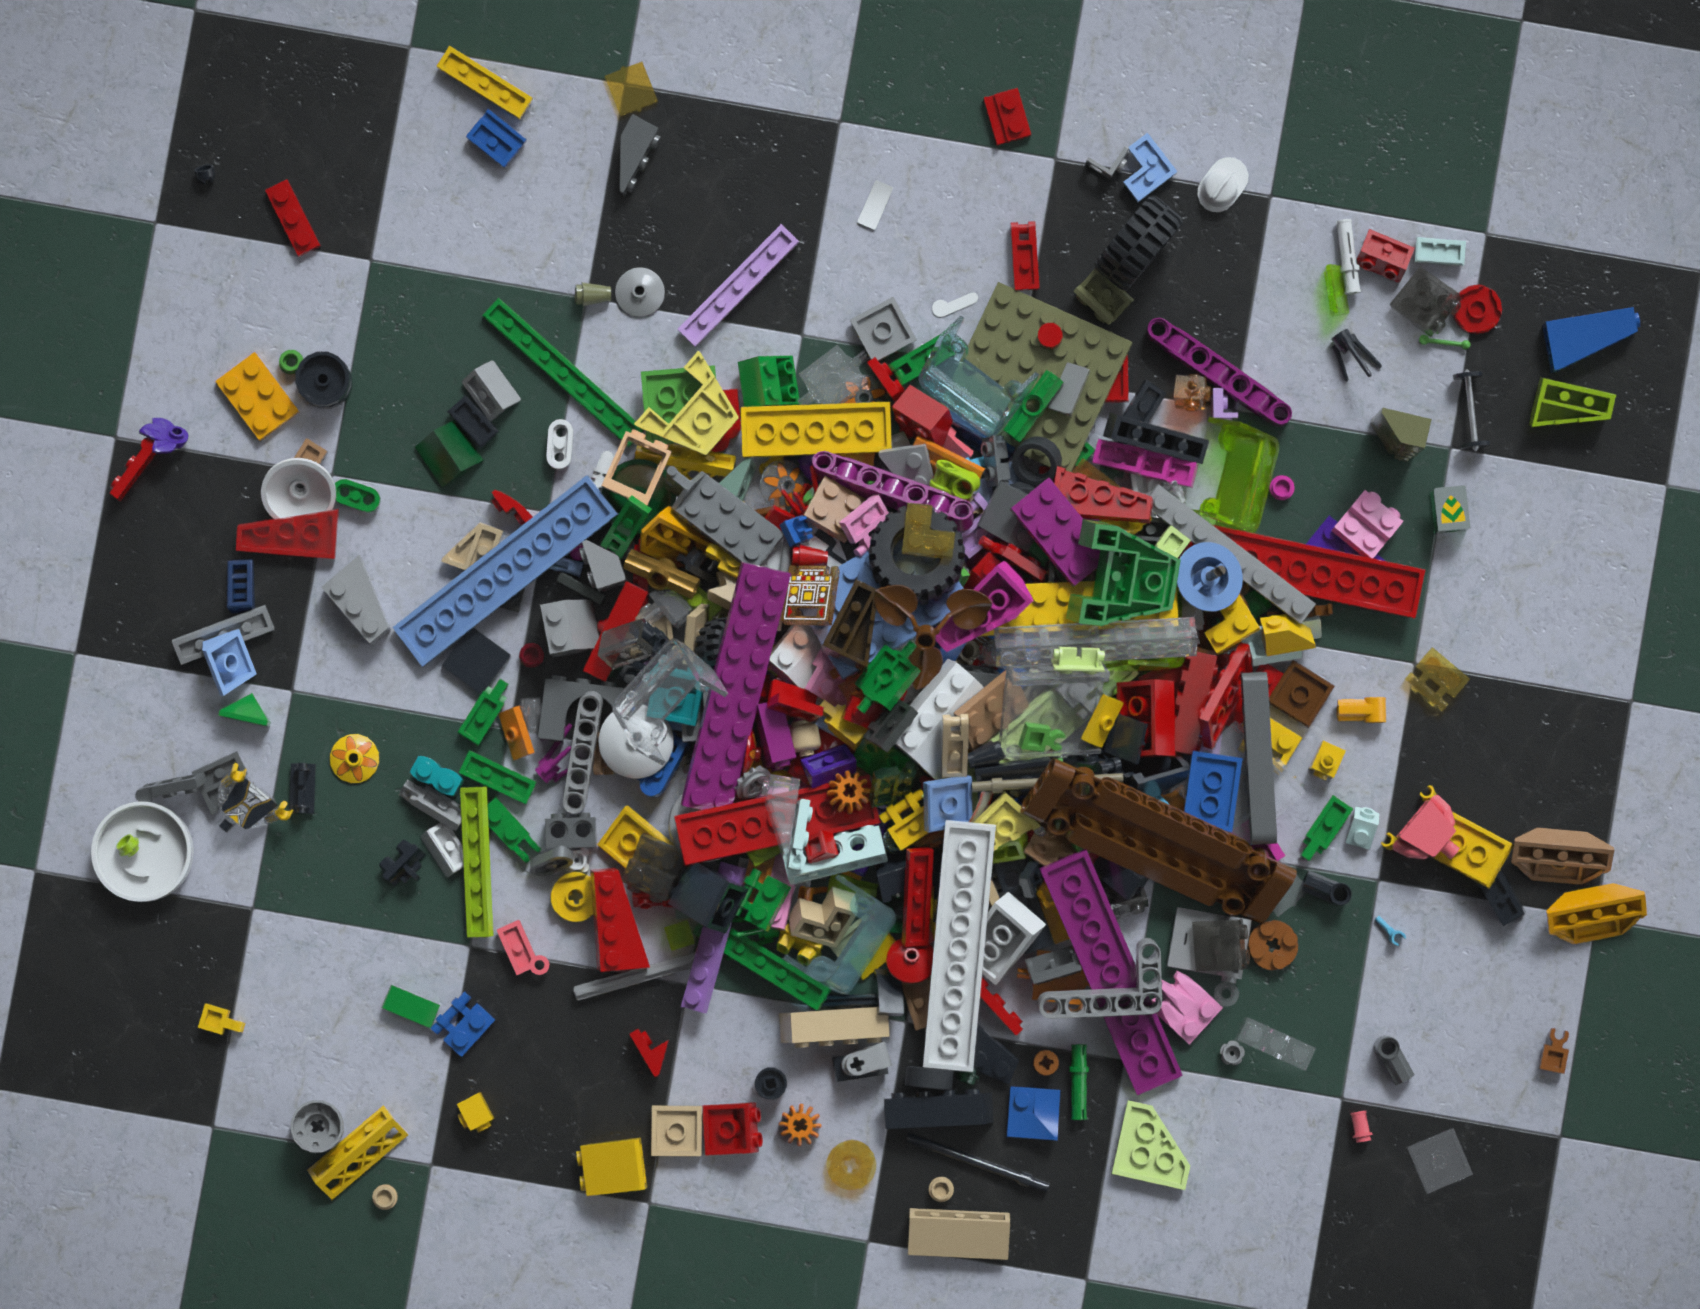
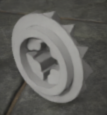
M761 765L755 769L753 767L750 768L749 772L744 773L741 778H738V785L734 787L736 795L740 799L746 800L762 793L771 779L768 769L763 768Z

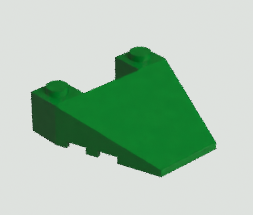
M1082 520L1079 545L1091 549H1099L1100 555L1093 596L1070 594L1066 619L1080 624L1103 626L1119 620L1125 621L1132 617L1146 616L1173 609L1180 559L1118 526L1106 522Z

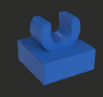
M806 516L795 517L779 525L790 547L808 542L813 538V530L809 528L805 521L807 519Z

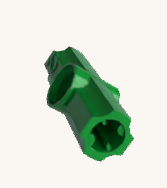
M1046 370L1031 392L1023 399L1022 404L1003 431L1021 443L1037 419L1043 415L1045 408L1064 382L1055 374ZM1036 400L1040 403V409L1037 412H1029L1026 409L1030 401Z

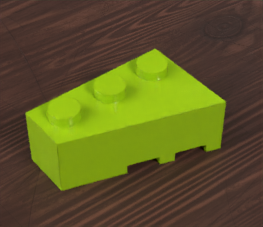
M1540 377L1529 426L1535 427L1611 419L1616 395Z

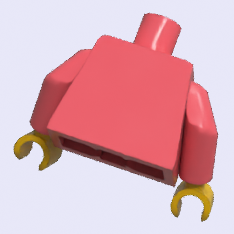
M1429 785L1427 786L1431 792L1429 796H1424L1420 792L1424 801L1423 805L1396 837L1391 833H1386L1391 838V842L1389 844L1381 842V845L1407 858L1422 860L1428 857L1434 858L1441 851L1446 857L1452 859L1460 849L1449 840L1456 832L1451 807L1439 795H1436L1434 788Z

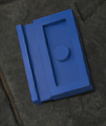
M489 109L466 135L469 141L503 168L510 163L523 144L527 142L526 138Z

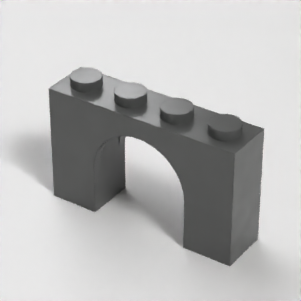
M552 675L551 679H545L538 739L564 743L568 713L571 707L588 691L598 692L602 699L611 705L614 711L629 704H644L645 691L640 690L635 685L626 684L625 688H617L616 683L601 681V685H593L591 680L577 678L576 682L566 681L567 677ZM634 735L630 741L632 744H638L640 738Z

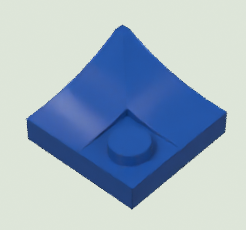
M1010 1086L1007 1137L1058 1140L1060 1090Z

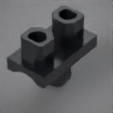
M695 546L687 556L681 553L678 555L676 560L685 565L687 571L684 572L700 579L699 586H702L704 583L702 578L716 586L719 584L716 572L720 571L718 570L720 562L708 558L704 565H702L707 556Z
M402 840L396 847V850L402 856L396 862L388 856L379 863L384 873L382 876L394 886L401 880L406 884L412 877L418 882L421 877L417 872L423 867L419 862L426 856L417 845H412L408 841Z

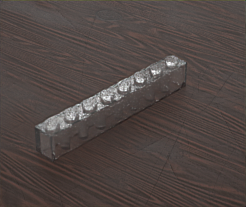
M1194 617L1115 621L1103 626L1072 623L997 627L994 629L993 646L996 667L1052 664L1051 659L1057 660L1053 659V650L1058 649V647H1077L1078 657H1081V648H1099L1100 651L1105 652L1104 661L1197 656L1198 637Z

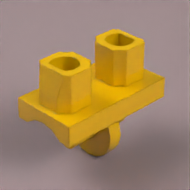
M787 924L785 931L780 930L776 949L783 954H788L792 948L798 950L797 960L808 966L814 959L818 961L822 954L823 944L792 936L790 925Z

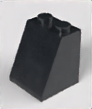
M697 863L683 868L682 878L671 891V899L668 904L706 928L726 934L749 889L703 863Z

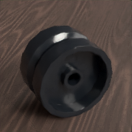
M317 351L307 355L299 363L295 373V384L300 395L310 405L319 409H332L341 405L349 397L352 390L353 377L349 367L339 356L328 351ZM321 377H328L327 382L324 384H322L319 380Z

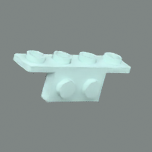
M1320 617L1305 618L1302 624L1311 628L1313 638H1321ZM1259 626V631L1243 640V643L1250 645L1253 666L1302 658V651L1266 656L1262 642L1261 626Z

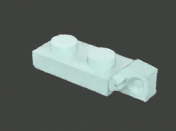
M800 799L795 802L788 845L789 854L786 867L788 869L801 871L806 862L803 846L806 847L808 843L809 832H806L807 822L811 821L813 808L809 807L810 800Z

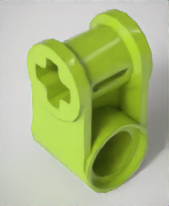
M937 460L935 476L929 483L933 488L966 500L979 489L981 482L976 473L961 468L950 461ZM962 481L967 482L971 490L964 488Z

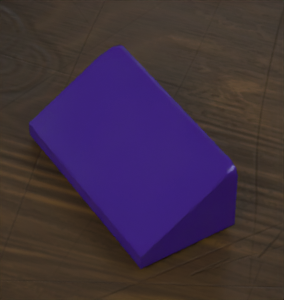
M846 744L801 759L802 767L812 788L836 780L835 775L838 773L844 777L845 771H850V775L856 772L857 760Z

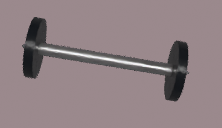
M1467 369L1463 373L1453 375V380H1465L1472 442L1460 444L1461 449H1474L1477 451L1478 448L1490 446V441H1478L1471 379L1482 377V371L1470 372Z

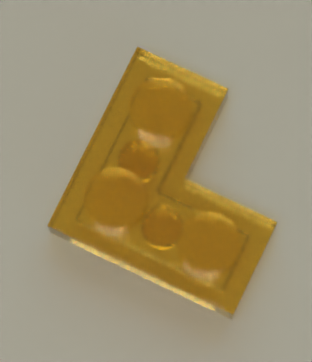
M907 503L902 554L946 559L953 558L955 532L930 530L933 505Z

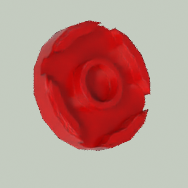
M1479 284L1468 286L1461 290L1454 299L1452 307L1453 318L1457 325L1467 333H1486L1494 328L1500 320L1502 313L1501 300L1496 292L1488 287Z

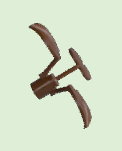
M892 585L878 588L874 593L877 611L887 623L901 626L906 622L907 617L911 620L913 630L916 632L915 644L917 647L909 656V659L914 666L921 670L912 682L916 690L928 685L942 668V654L939 649L934 648L936 635L940 633V630L949 618L953 616V621L959 628L966 630L974 629L983 623L992 606L991 599L985 594L972 589H961L948 597L946 605L951 612L943 618L936 628L930 625L919 627L915 617L911 614L916 610L918 600L916 594L910 588L903 585Z

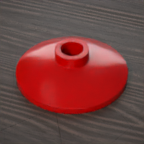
M901 938L895 941L887 952V968L894 978L903 983H920L932 974L934 949L930 944L926 946L905 947L902 945ZM914 954L916 958L909 959L907 955Z

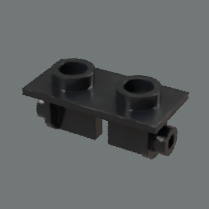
M291 763L289 811L293 809V813L314 814L316 764Z

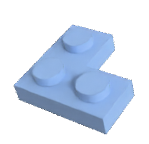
M1148 133L1128 147V151L1142 168L1126 179L1123 184L1135 200L1140 202L1177 174L1178 171Z

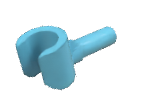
M1380 916L1375 919L1389 934L1388 938L1392 944L1399 946L1394 941L1396 934H1400L1402 938L1406 939V935L1402 931L1394 930Z

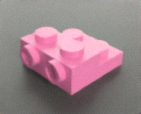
M1365 490L1331 531L1361 556L1374 558L1403 521L1400 519V513L1392 507L1387 508L1381 503V498L1377 493Z

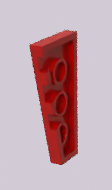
M339 509L239 524L237 526L236 551L335 559Z

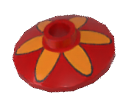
M753 729L751 735L748 736L742 776L744 773L749 772L754 761L759 762L761 747H756Z

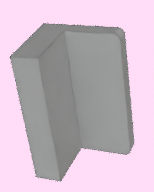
M494 361L474 369L462 381L489 421L496 419L507 408L521 400Z

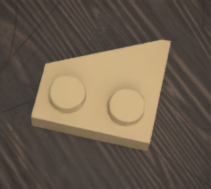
M480 522L442 558L441 562L466 570L499 544L503 530Z

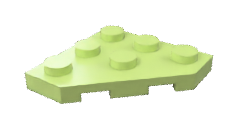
M1127 1100L1111 1174L1185 1190L1190 1164L1152 1105Z

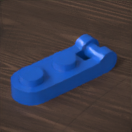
M673 730L674 746L677 749L674 753L672 752L668 762L661 770L649 777L641 778L640 788L648 797L655 798L664 793L685 753L691 747L692 742L684 743L682 738L677 736V733Z

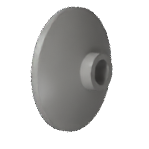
M633 268L619 278L615 295L619 306L624 312L635 317H644L653 314L659 309L664 300L665 290L662 280L655 272L647 268ZM637 287L644 288V293L642 295H637L635 293V289Z

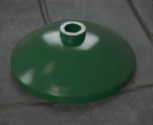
M645 459L625 461L616 467L611 479L646 494L658 464ZM665 469L647 505L652 510L637 534H641V530L654 517L668 506L672 507L676 501V495L665 489L667 473ZM602 488V494L619 515L628 499ZM617 516L611 520L612 523H614Z

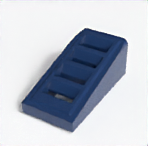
M253 560L228 561L227 608L232 614L245 613L255 609ZM247 569V573L234 574V570ZM234 580H247V583H234ZM235 590H247V593L235 594ZM247 600V602H235V601Z

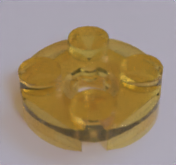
M846 1140L840 1142L830 1151L827 1158V1170L829 1177L837 1186L846 1190L860 1189L873 1179L876 1172V1160L874 1153L868 1145L858 1140ZM855 1158V1163L859 1165L858 1170L847 1171L848 1167L844 1165V1162Z

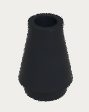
M991 740L968 753L969 768L999 764V761L1004 760L1003 750L999 741L992 742Z

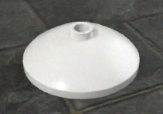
M291 458L277 463L267 472L261 487V498L266 511L272 518L277 519L332 510L336 499V487L331 475L320 464L304 458ZM296 484H303L304 488H297Z
M629 704L613 711L601 727L599 749L602 758L614 772L621 776L633 779L649 777L661 770L672 754L674 737L671 726L667 720L647 716L648 705ZM632 736H639L640 741L638 744L631 743Z

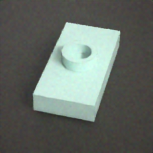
M1416 237L1414 263L1463 267L1466 241Z

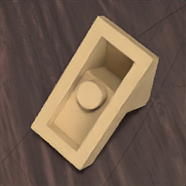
M719 571L716 574L720 587L709 589L707 598L729 610L736 579Z

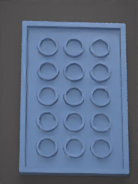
M923 535L904 537L897 542L893 550L895 565L901 571L910 575H924L931 572L938 566L941 557L940 550L935 542ZM869 551L861 558L857 555L823 575L824 580L819 578V580L813 581L830 582L831 577V583L808 584L816 585L814 603H800L802 588L800 589L798 603L799 590L797 593L791 594V596L796 597V604H826L829 586H819L816 603L818 585H830L825 620L805 619L821 646L856 579L876 589L881 588L880 584L874 581L872 570H870ZM959 581L958 583L955 582L953 589L948 594L946 592L942 594V598L935 602L934 599H931L925 605H921L918 602L916 610L911 614L915 617L919 627L922 625L935 627L951 612L946 602L952 593L963 589ZM822 587H825V588H826V590H825L824 592L821 591V588H822ZM803 590L802 602H813L814 590ZM805 592L812 593L811 600H804ZM825 593V596L821 597L820 594ZM820 598H824V603L819 602ZM797 605L804 618L825 617L826 606ZM824 607L823 616L821 617L819 611ZM876 608L868 665L884 645L895 650L916 637V632L913 630V625L908 617L903 625L894 626L887 623L880 616ZM828 655L842 680L860 671Z

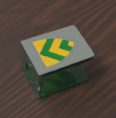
M1465 485L1435 488L1430 492L1434 534L1463 532L1470 529Z

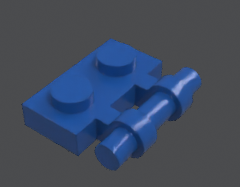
M465 991L459 998L455 997L451 1001L452 1005L443 1015L440 1014L436 1018L437 1022L431 1027V1030L437 1035L444 1028L450 1033L444 1038V1041L461 1057L496 1020L478 1003L470 1010L466 1004L471 997ZM460 1011L465 1017L454 1026L450 1021Z

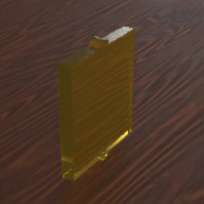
M642 61L629 67L622 66L621 70L605 76L620 116L636 110L640 112L643 107L658 102Z

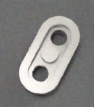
M559 419L552 422L548 429L547 461L552 468L561 470L568 467L572 460L573 428L566 420ZM564 429L566 431L565 436L558 437L556 434L557 430ZM558 453L564 455V459L561 462L555 460V455Z

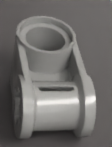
M885 1041L848 1054L841 1063L843 1072L849 1076L862 1075L892 1066ZM853 1060L858 1061L859 1065L851 1069L850 1064L853 1063Z

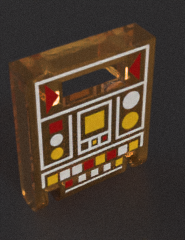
M790 565L788 572L791 573L783 605L781 621L785 625L832 626L840 574L839 567L831 566L830 569L829 566H799L797 568L795 565ZM797 608L818 609L817 616H801V612Z

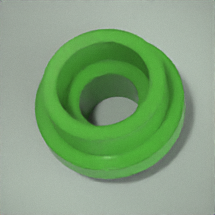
M296 350L283 352L279 358L281 370L286 374H295L299 363L303 360V356ZM290 358L296 359V364L293 367L287 365V361Z

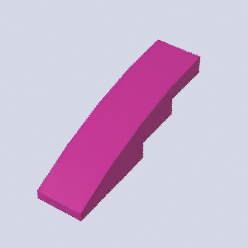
M1098 439L1092 463L1189 488H1193L1199 465L1196 462L1177 459L1170 455L1103 439Z

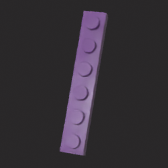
M721 862L718 872L742 885L746 868ZM703 926L681 1007L707 1014L730 927L725 934Z

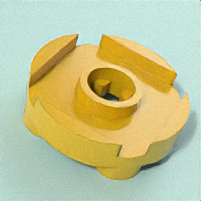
M570 872L560 877L551 891V903L554 910L562 918L571 922H581L593 915L590 876L581 872ZM573 890L583 894V898L579 899V904L569 900Z

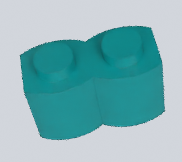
M418 756L410 770V773L417 780L433 785L439 792L448 796H456L464 782L458 773L447 768H441L437 762L425 756Z

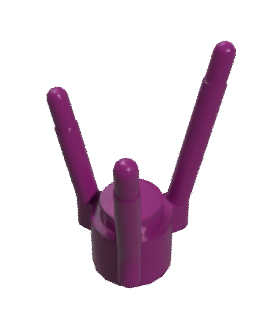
M572 724L566 726L565 737L572 728ZM554 742L545 756L538 761L539 766L535 768V771L547 784L551 780L556 783L563 776L567 775L568 768L558 772L561 769L558 763L571 751V746H568L555 759H552L550 757L561 743Z

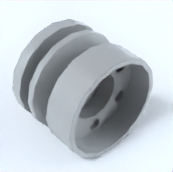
M312 1100L302 1104L295 1111L291 1119V1134L294 1141L302 1149L309 1152H324L332 1149L340 1141L344 1132V1121L340 1111L333 1104L323 1100ZM322 1120V1127L325 1128L324 1131L314 1133L312 1131L314 1127L311 1123Z

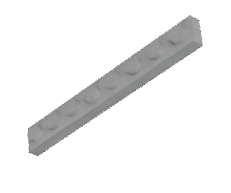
M1159 484L1155 486L1149 496L1153 497L1152 513L1168 525L1173 526L1195 545L1203 542H1212L1227 548L1234 554L1241 566L1243 582L1297 623L1302 624L1315 606L1312 600Z

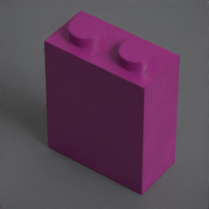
M767 703L758 704L753 730L757 745L761 747L760 757L763 768H771L772 772L784 770L796 758L786 714L768 709Z

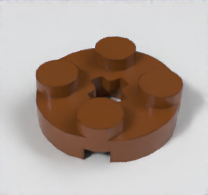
M1276 920L1266 921L1252 930L1248 939L1249 953L1253 961L1264 969H1283L1297 955V935L1284 922ZM1276 938L1278 940L1277 944L1280 946L1279 950L1268 951L1267 941H1272Z

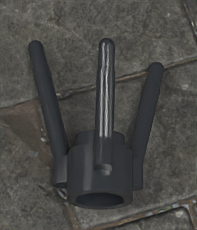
M1348 329L1339 332L1331 338L1334 343L1331 349L1335 353L1344 381L1347 382L1349 378L1340 353L1341 351L1343 354L1351 352L1368 377H1371L1372 373L1355 350L1356 346L1378 368L1382 367V364L1357 339L1354 333L1351 334Z

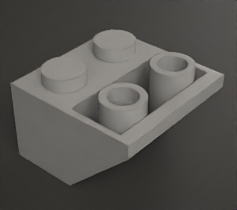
M588 540L582 541L583 548L579 550L585 565L589 564L591 571L587 572L591 587H597L601 593L625 585L627 580L619 557Z

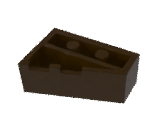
M856 579L822 644V652L867 674L876 615L874 602L876 588Z

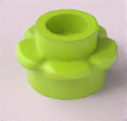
M131 834L121 838L116 845V848L120 851L119 855L121 857L133 856L139 850V840Z

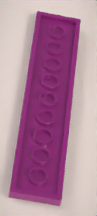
M741 562L680 803L682 806L705 810L733 804L736 794L734 787L738 785L737 780L740 778L748 736L751 735L757 705L791 577L789 572Z
M1083 849L1040 868L1091 990L1136 988V964L1087 850ZM1127 996L1120 998L1118 1005L1120 1007L1128 1006L1131 998ZM1149 996L1145 997L1143 1004L1146 1006L1152 1005ZM1101 997L1096 999L1099 1008L1105 1005L1106 999ZM1156 1013L1103 1016L1137 1095L1183 1076Z

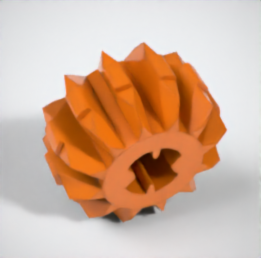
M845 771L844 778L838 773L835 775L837 782H829V786L835 790H829L827 796H835L830 804L833 806L838 802L840 804L837 809L838 812H841L844 806H846L847 813L851 814L853 806L857 811H860L862 809L860 802L864 804L868 802V798L863 795L869 794L870 789L862 788L867 783L866 779L860 782L857 781L859 773L856 772L853 778L850 776V771ZM845 787L848 790L849 788L854 790L852 798H850V795L846 797L843 794Z
M802 1103L799 1104V1112L797 1113L793 1105L789 1107L793 1114L792 1116L786 1112L782 1113V1116L789 1120L788 1122H779L781 1127L788 1126V1129L782 1131L781 1135L786 1136L788 1133H791L792 1135L788 1139L790 1144L797 1137V1146L802 1145L803 1137H805L807 1144H811V1139L808 1135L811 1134L816 1138L819 1136L812 1128L822 1127L820 1123H813V1120L818 1119L820 1115L815 1114L810 1117L809 1114L812 1112L813 1107L810 1106L807 1112L804 1113V1105ZM803 1118L807 1121L805 1125H808L806 1130L801 1129L798 1132L794 1129L796 1125H793V1122L795 1120L800 1121Z

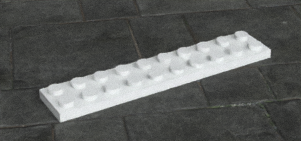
M946 820L923 1067L973 1072L996 825L951 820Z

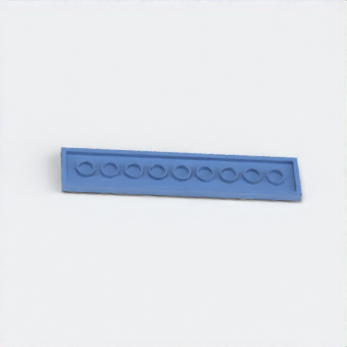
M586 475L392 628L421 666L424 667L582 544V541L587 540L614 519L618 513L589 475Z

